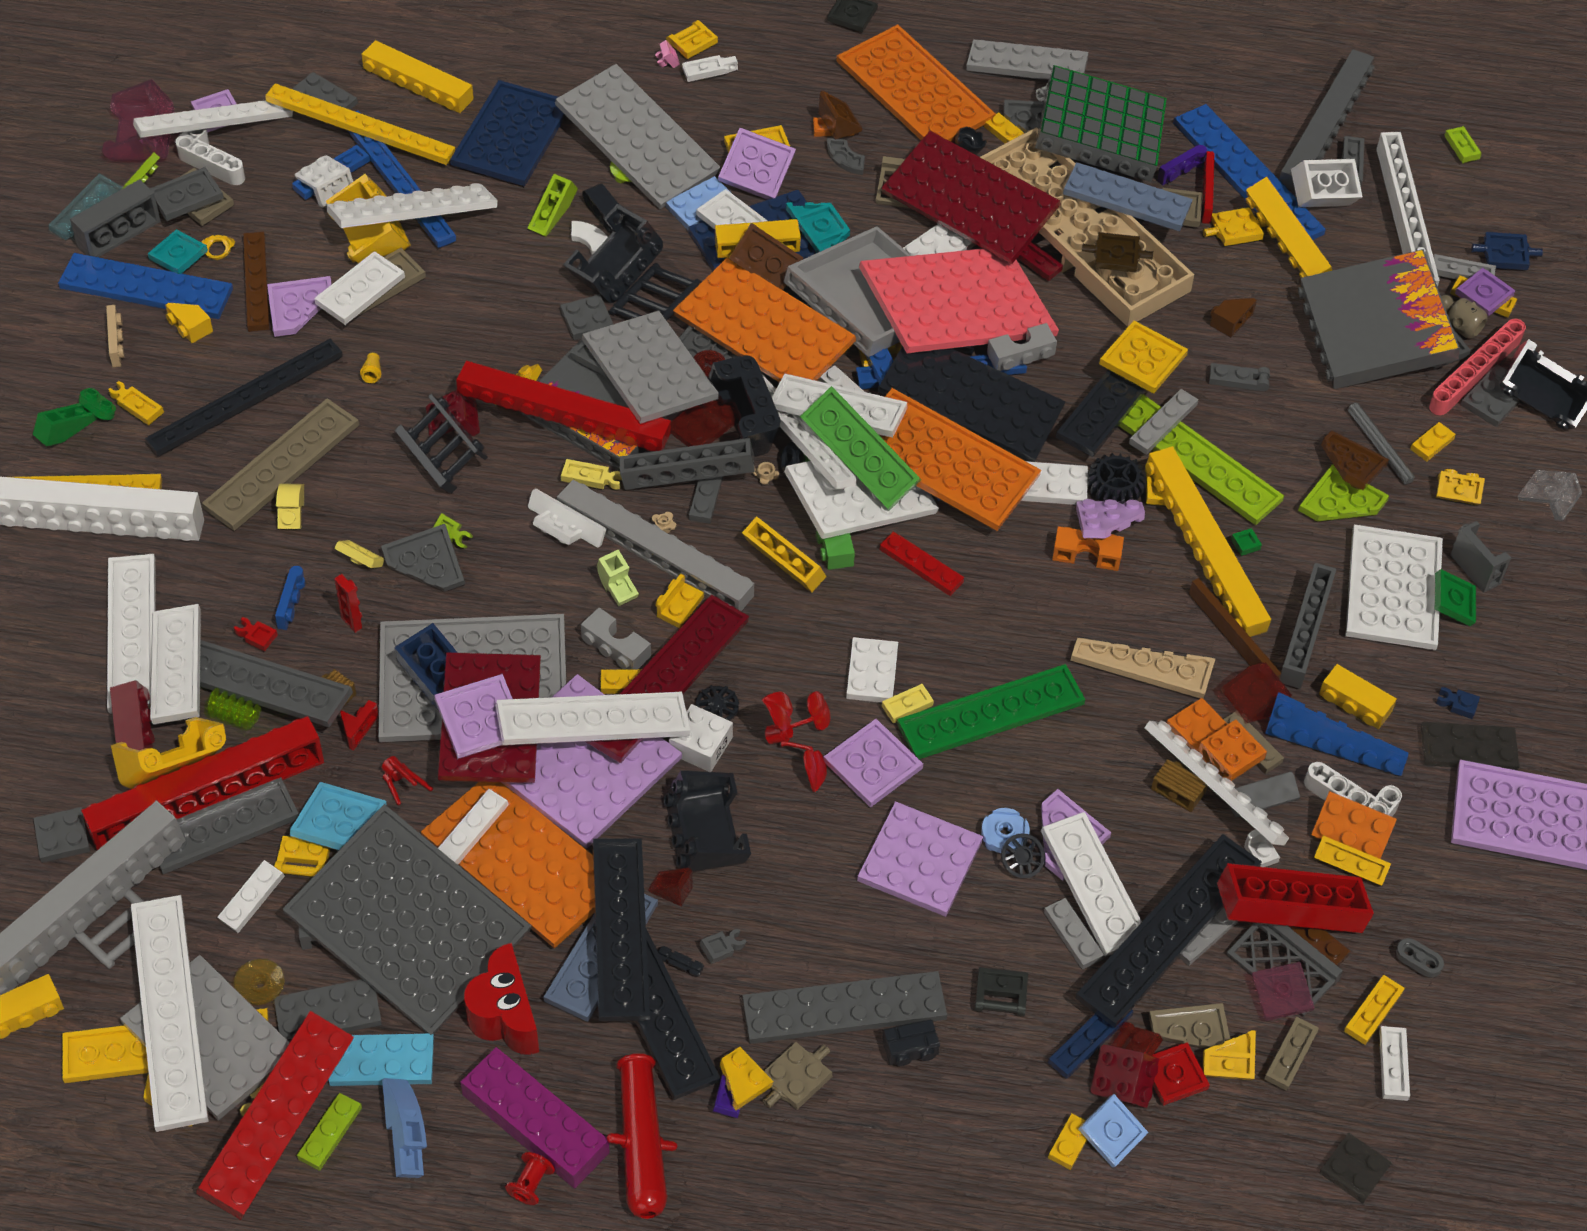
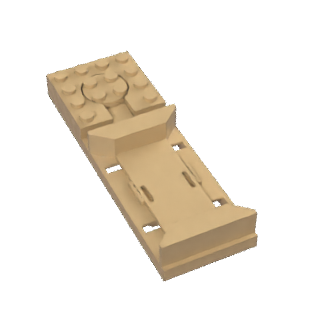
M1037 127L980 157L1060 200L1061 205L1041 228L1039 233L1062 254L1061 264L1063 269L1061 272L1063 273L1075 266L1074 276L1127 327L1134 320L1138 322L1191 292L1194 274L1136 219L1111 209L1098 214L1095 209L1101 206L1063 194L1065 185L1076 163L1070 158L1035 148L1038 135ZM1057 161L1061 164V166H1055L1052 169L1048 167ZM1098 232L1140 236L1139 245L1141 250L1154 251L1153 259L1140 258L1137 273L1095 268L1094 253L1082 252V244L1095 245Z

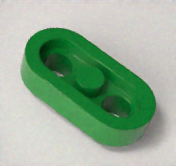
M87 388L80 392L79 403L93 415L103 420L114 418L116 406L96 389Z

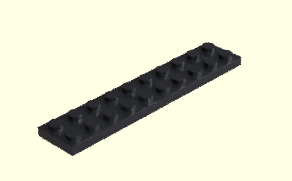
M1222 834L1076 993L1075 999L1116 1028L1223 909L1224 905L1217 882L1227 863L1260 867L1262 861Z

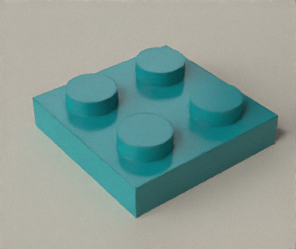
M176 229L148 253L149 260L177 274H182L202 257L208 249L206 244Z

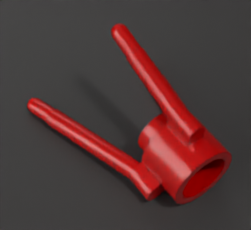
M391 756L383 762L382 770L385 772L383 779L387 782L397 805H400L401 801L392 780L399 781L404 777L413 786H416L418 782L427 790H433L427 782L411 771L404 763H401L397 757Z

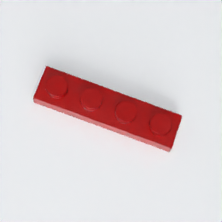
M894 531L880 544V551L949 596L964 583L962 575Z

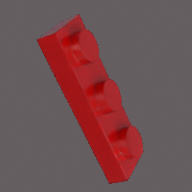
M341 574L334 578L341 618L356 633L362 629V614L359 610L360 601L356 594L358 589L351 579L347 580Z

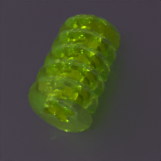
M217 687L212 691L207 707L210 717H217V719L225 720L229 724L234 723V725L242 726L246 730L251 729L255 725L261 712V706L258 703L253 708L254 703L252 700H248L245 704L244 697L241 696L237 700L234 693L228 699V692L223 691L220 695V689Z

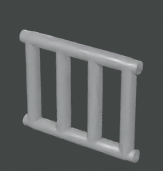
M131 889L124 896L132 904L144 902ZM116 900L111 906L107 908V910L110 909L120 900ZM131 907L90 939L84 932L76 933L74 936L108 969L115 965L114 961L135 944L134 932L109 953L104 952L99 945L132 918Z

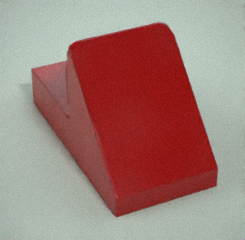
M368 700L364 707L359 708L356 717L342 710L340 711L349 749L353 751L379 717L377 703Z

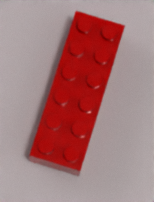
M1227 863L1217 882L1228 920L1363 933L1374 914L1361 877Z

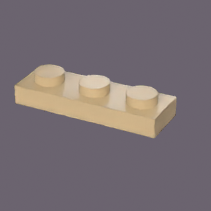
M107 305L109 356L112 367H121V358L125 357L123 345H120V342L124 341L123 331L119 329V326L123 325L122 315L117 313L115 305Z

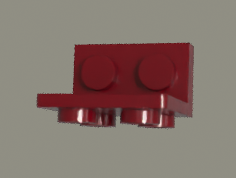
M457 389L443 396L450 404L449 410L467 432L472 436L479 434L480 427L476 399L457 393ZM433 402L426 406L427 413L435 406ZM441 412L428 424L429 436L446 420ZM453 426L445 434L454 430Z

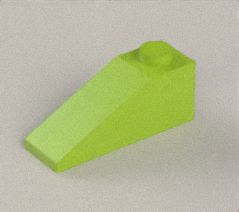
M553 174L527 228L528 230L545 237L550 233L570 207L578 190L571 180Z

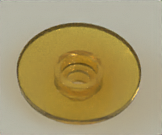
M255 959L247 962L238 970L234 978L235 990L253 1005L266 1004L274 1000L283 990L285 983L284 973L280 966L268 959ZM258 984H265L263 987L257 988Z

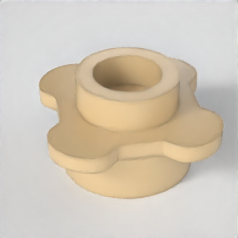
M769 462L761 463L753 472L754 476H757L760 479V483L764 485L773 479L779 478V472L775 471V466Z
M671 512L652 516V521L664 532L669 533L676 528Z

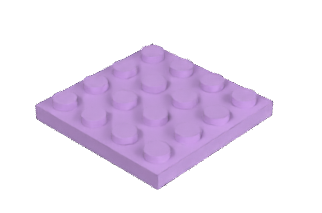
M895 801L858 874L857 881L946 917L980 848L983 836Z

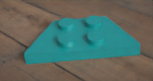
M792 202L786 203L787 212L792 219L798 220L799 229L816 253L841 243L850 236L849 227L832 203L816 204L805 202V206H793Z

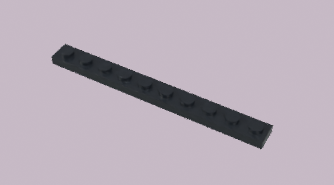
M330 338L145 438L146 444L159 457L343 357L342 351Z

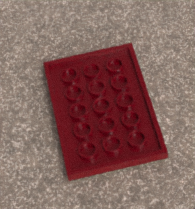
M446 652L444 692L503 674L513 699L539 698L541 655ZM442 719L438 780L535 783L537 743L500 745L458 759Z

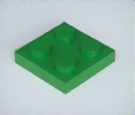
M1440 569L1435 573V610L1468 626L1476 623V586Z

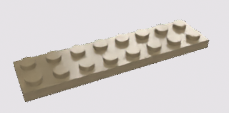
M328 398L325 399L203 501V509L235 531L277 495L279 484H291L359 426L358 419Z

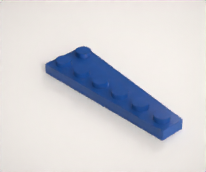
M1278 692L1265 734L1392 774L1402 775L1408 758V752L1385 741L1376 739L1363 731L1357 732L1347 727L1346 723L1340 720L1339 722L1326 717L1327 714L1320 711L1316 713L1306 708L1305 704Z

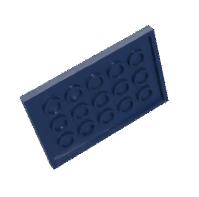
M498 80L450 159L451 165L526 186L566 117L555 105L558 97Z

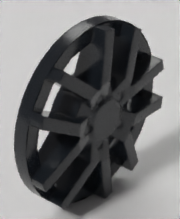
M710 685L709 688L701 690L696 699V706L699 708L700 706H706L702 709L713 714H719L720 717H722V713L728 714L729 716L724 719L730 721L738 713L739 700L735 691L728 689V686Z
M1020 833L1011 836L1005 841L1001 850L1000 860L1006 872L1014 877L1026 879L1035 876L1042 869L1045 853L1043 846L1034 836ZM1016 838H1023L1021 845L1016 840ZM1027 839L1032 841L1029 848L1025 846ZM1010 842L1016 847L1015 850L1008 845ZM1035 845L1038 847L1039 853L1032 852ZM1006 850L1011 856L1005 857ZM1033 856L1040 857V863L1033 861ZM1012 858L1013 861H1014V864L1008 866L1006 860H1009V859ZM1031 865L1037 866V868L1033 872L1031 870ZM1017 866L1018 873L1014 872L1012 868ZM1022 866H1025V868H1026V871H1027V874H1026V875H1023V867H1022Z

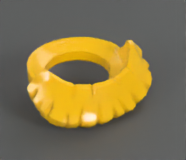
M212 235L202 241V243L207 245L208 249L205 255L213 260L225 258L230 253L231 247L235 245L233 238L224 235ZM214 242H223L226 247L223 254L219 256L210 254L209 249Z

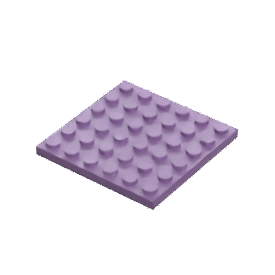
M577 674L553 697L598 696L604 694ZM661 737L643 738L622 763H619L584 741L537 743L535 783H501L587 849L593 843V839L600 837L682 759V753Z

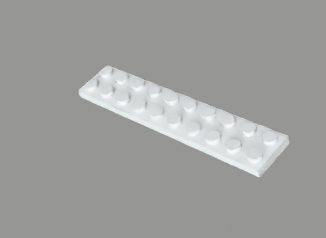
M178 895L131 904L155 1130L159 1132L209 1122L182 897Z

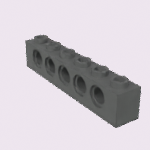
M750 438L620 456V475L625 490L755 472L754 453Z
M1314 563L1279 683L1301 689L1336 568Z

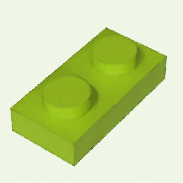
M1464 126L1446 130L1444 136L1462 163L1480 159L1482 153Z

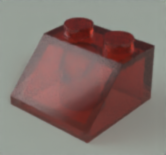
M1266 662L1247 667L1221 688V691L1247 723L1270 717L1278 692L1290 698L1292 696Z

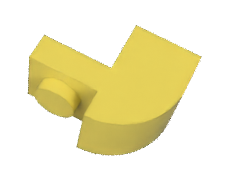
M279 484L276 498L278 529H301V506H304V484Z

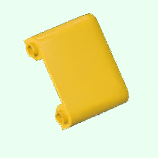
M364 174L326 200V203L333 204L335 201L348 202L354 201L356 198L371 199L375 196H387L377 184ZM400 221L343 228L351 244L348 246L349 251L347 255L353 263H360L374 251L385 257L399 248L406 250L411 246Z
M198 717L186 720L187 730L184 734L178 735L180 747L162 753L153 748L142 750L128 748L125 742L111 745L120 784L133 789L139 784L148 783L161 775L177 771L185 765H191L207 756H213L225 744L224 724Z

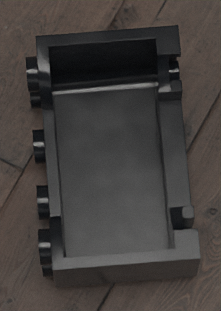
M743 355L713 362L708 379L718 391L721 403L732 402L740 420L738 429L741 436L737 440L750 438L754 457L768 453L781 421L757 361L752 356Z

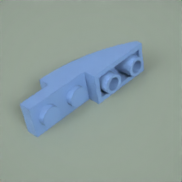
M384 1078L382 1082L386 1129L392 1130L396 1177L420 1178L424 1175L422 1149L427 1147L424 1122L417 1098L407 1080Z

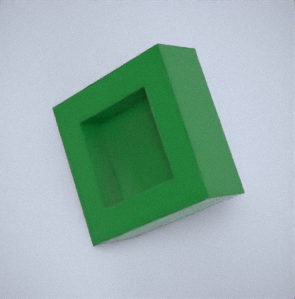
M1252 528L1232 534L1231 541L1241 556L1261 550L1262 544Z

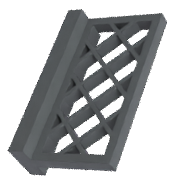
M1255 922L1227 952V955L1302 1017L1311 1010L1333 985L1337 984L1341 979L1343 971L1286 925ZM1258 928L1262 929L1267 933L1268 941L1254 942L1253 933ZM1268 946L1269 957L1255 958L1254 947ZM1272 946H1283L1286 949L1287 956L1273 957ZM1240 947H1251L1252 958H1241L1236 954V951ZM1291 961H1301L1304 963L1306 972L1292 973ZM1270 962L1271 974L1259 973L1256 970V963ZM1273 962H1287L1288 973H1274ZM1307 977L1308 989H1293L1292 978ZM1310 977H1321L1327 983L1322 988H1311ZM1275 978H1289L1290 989L1280 990L1275 986ZM1294 994H1308L1309 1002L1304 1008L1295 1002Z

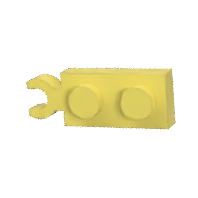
M566 459L561 473V481L570 483L572 480H575L580 484L583 483L586 486L604 489L605 485H609L612 489L618 490L620 489V482L614 480H622L620 471L610 473L609 467Z

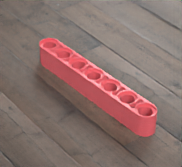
M1511 319L1435 389L1429 405L1430 411L1435 415L1441 416L1452 409L1496 364H1499L1521 343L1526 329L1525 323L1519 319Z

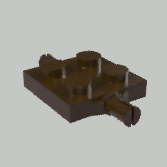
M1098 232L1095 245L1082 244V252L1094 253L1095 268L1137 273L1140 258L1152 260L1154 251L1141 250L1139 245L1140 236Z

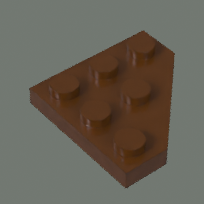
M1332 430L1324 437L1321 444L1342 479L1356 489L1364 490L1381 473L1389 459Z

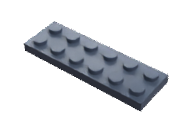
M1077 162L1063 192L1064 195L1177 231L1181 230L1193 200Z
M644 894L647 924L658 905V900ZM595 914L544 995V1002L587 1022L598 1006L596 940L592 933V927L595 926Z

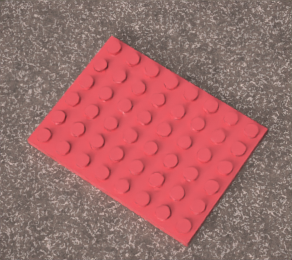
M985 249L860 262L859 268L906 353L988 344L989 339L1007 334L1012 341L1026 340L1027 328L1045 323L1048 324L1054 336L1058 334V327L1017 260L1010 264Z

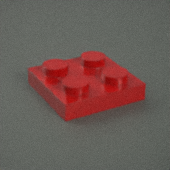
M1188 1042L1150 1055L1159 1058L1158 1073L1155 1076L1153 1087L1163 1106L1209 1089L1210 1084Z

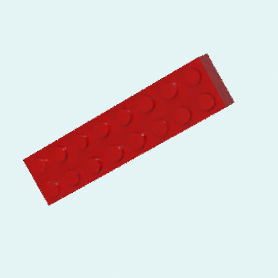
M310 1011L201 1182L196 1194L242 1220L349 1048L354 1036Z

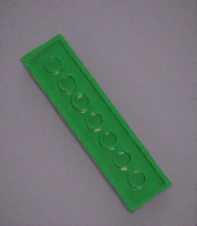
M1064 664L897 719V725L910 751L918 759H922L1085 705L1086 699L1069 668Z

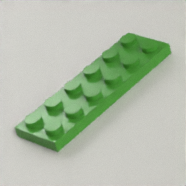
M832 386L800 416L888 510H891L922 480Z

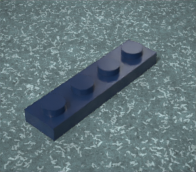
M1133 1010L1125 1016L1116 1028L1095 1014L1049 1058L1048 1064L1068 1079L1133 1015Z

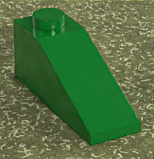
M80 403L40 412L37 415L33 436L45 446L62 443L97 420L98 417Z

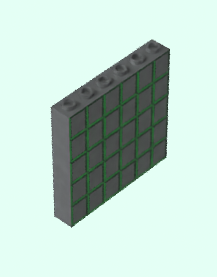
M1053 65L1048 79L1035 148L1151 182L1158 164L1167 98Z

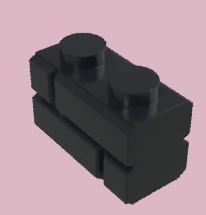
M932 1019L883 1029L882 1040L889 1065L905 1066L910 1064L912 1060L921 1059L922 1061H929L935 1058L936 1055H939L940 1043Z

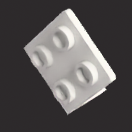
M327 155L318 158L314 163L303 167L299 172L295 173L296 179L313 188L318 205L322 208L327 206L326 200L353 182L350 169Z

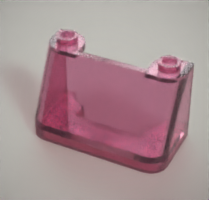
M152 79L112 94L110 109L119 118L115 143L108 140L103 144L102 152L104 156L112 161H146L155 152L160 156L158 161L167 158L171 134L140 138L133 126L134 118L174 113V106L169 97Z

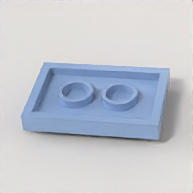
M714 176L666 202L665 208L688 230L689 226L704 222L696 215V209L727 188Z

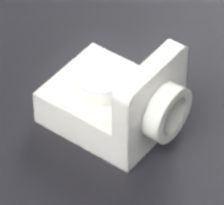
M1255 829L1247 835L1244 848L1262 861L1260 867H1267L1279 862L1280 857L1274 846Z

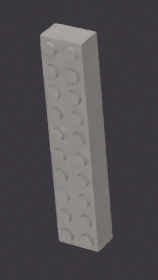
M157 800L0 933V995L24 983L30 974L38 967L45 965L52 955L58 950L65 948L76 933H82L88 927V924L95 918L102 916L107 908L116 900L122 899L126 892L135 884L140 883L153 868L159 867L167 856L180 849L186 840L177 819Z

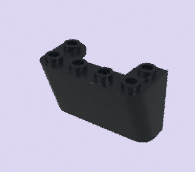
M616 204L604 218L613 232L588 261L576 249L563 264L572 275L610 303L616 302L623 296L660 254L663 248L662 239L650 223L619 204ZM620 213L619 221L613 223V217ZM579 259V266L577 268L572 266L573 262Z
M680 771L676 779L673 780L668 793H665L663 803L667 807L668 826L671 827L672 846L676 850V866L680 869L681 873L743 864L750 857L751 850L747 833H742L737 841L729 807L738 793L733 773Z

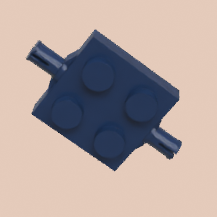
M1486 232L1484 236L1485 244L1473 243L1471 247V252L1484 253L1487 264L1504 269L1528 270L1530 266L1529 257H1542L1543 248L1530 247L1526 234Z

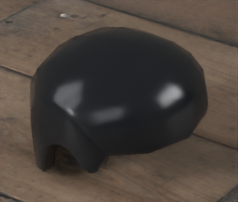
M968 126L960 128L955 137L956 145L975 155L985 147L987 140L983 141L982 132H976V130Z

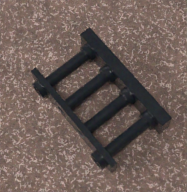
M430 394L428 397L435 406L413 428L410 427L408 429L400 424L395 431L437 484L452 494L457 489V486L452 482L453 476L475 454L484 460L488 456L483 451L485 449L484 445L479 440H474L449 410L450 404L443 397L437 398ZM441 412L446 420L424 442H420L418 439L419 433ZM453 426L458 434L436 456H431L429 453L431 451L430 448ZM465 441L470 448L448 470H443L441 468L443 465L442 461L458 445Z

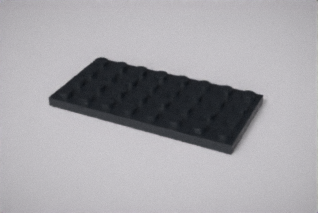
M902 346L877 391L887 395L893 388L1027 462L1036 461L1066 402L952 348L906 353Z

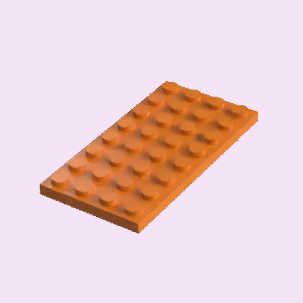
M898 24L837 55V62L920 140L929 131H932L954 142L960 128L968 126L976 130L984 126L986 121L996 116L995 112Z
M728 257L673 310L674 316L738 357L749 355L755 358L760 370L779 383L784 374L817 381L856 341V336L759 275L750 273L728 259Z
M892 388L885 397L907 402V410L893 438L883 435L879 436L922 479L916 486L998 531L1038 479L1041 470Z
M478 782L421 831V835L438 848L488 789L506 799L509 803L507 808L458 865L531 925V929L555 949L595 913L593 855L503 783Z

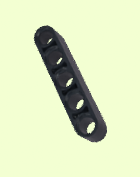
M600 183L582 191V196L588 208L611 235L613 230L604 218L619 203L607 188ZM620 213L613 217V223L619 221Z

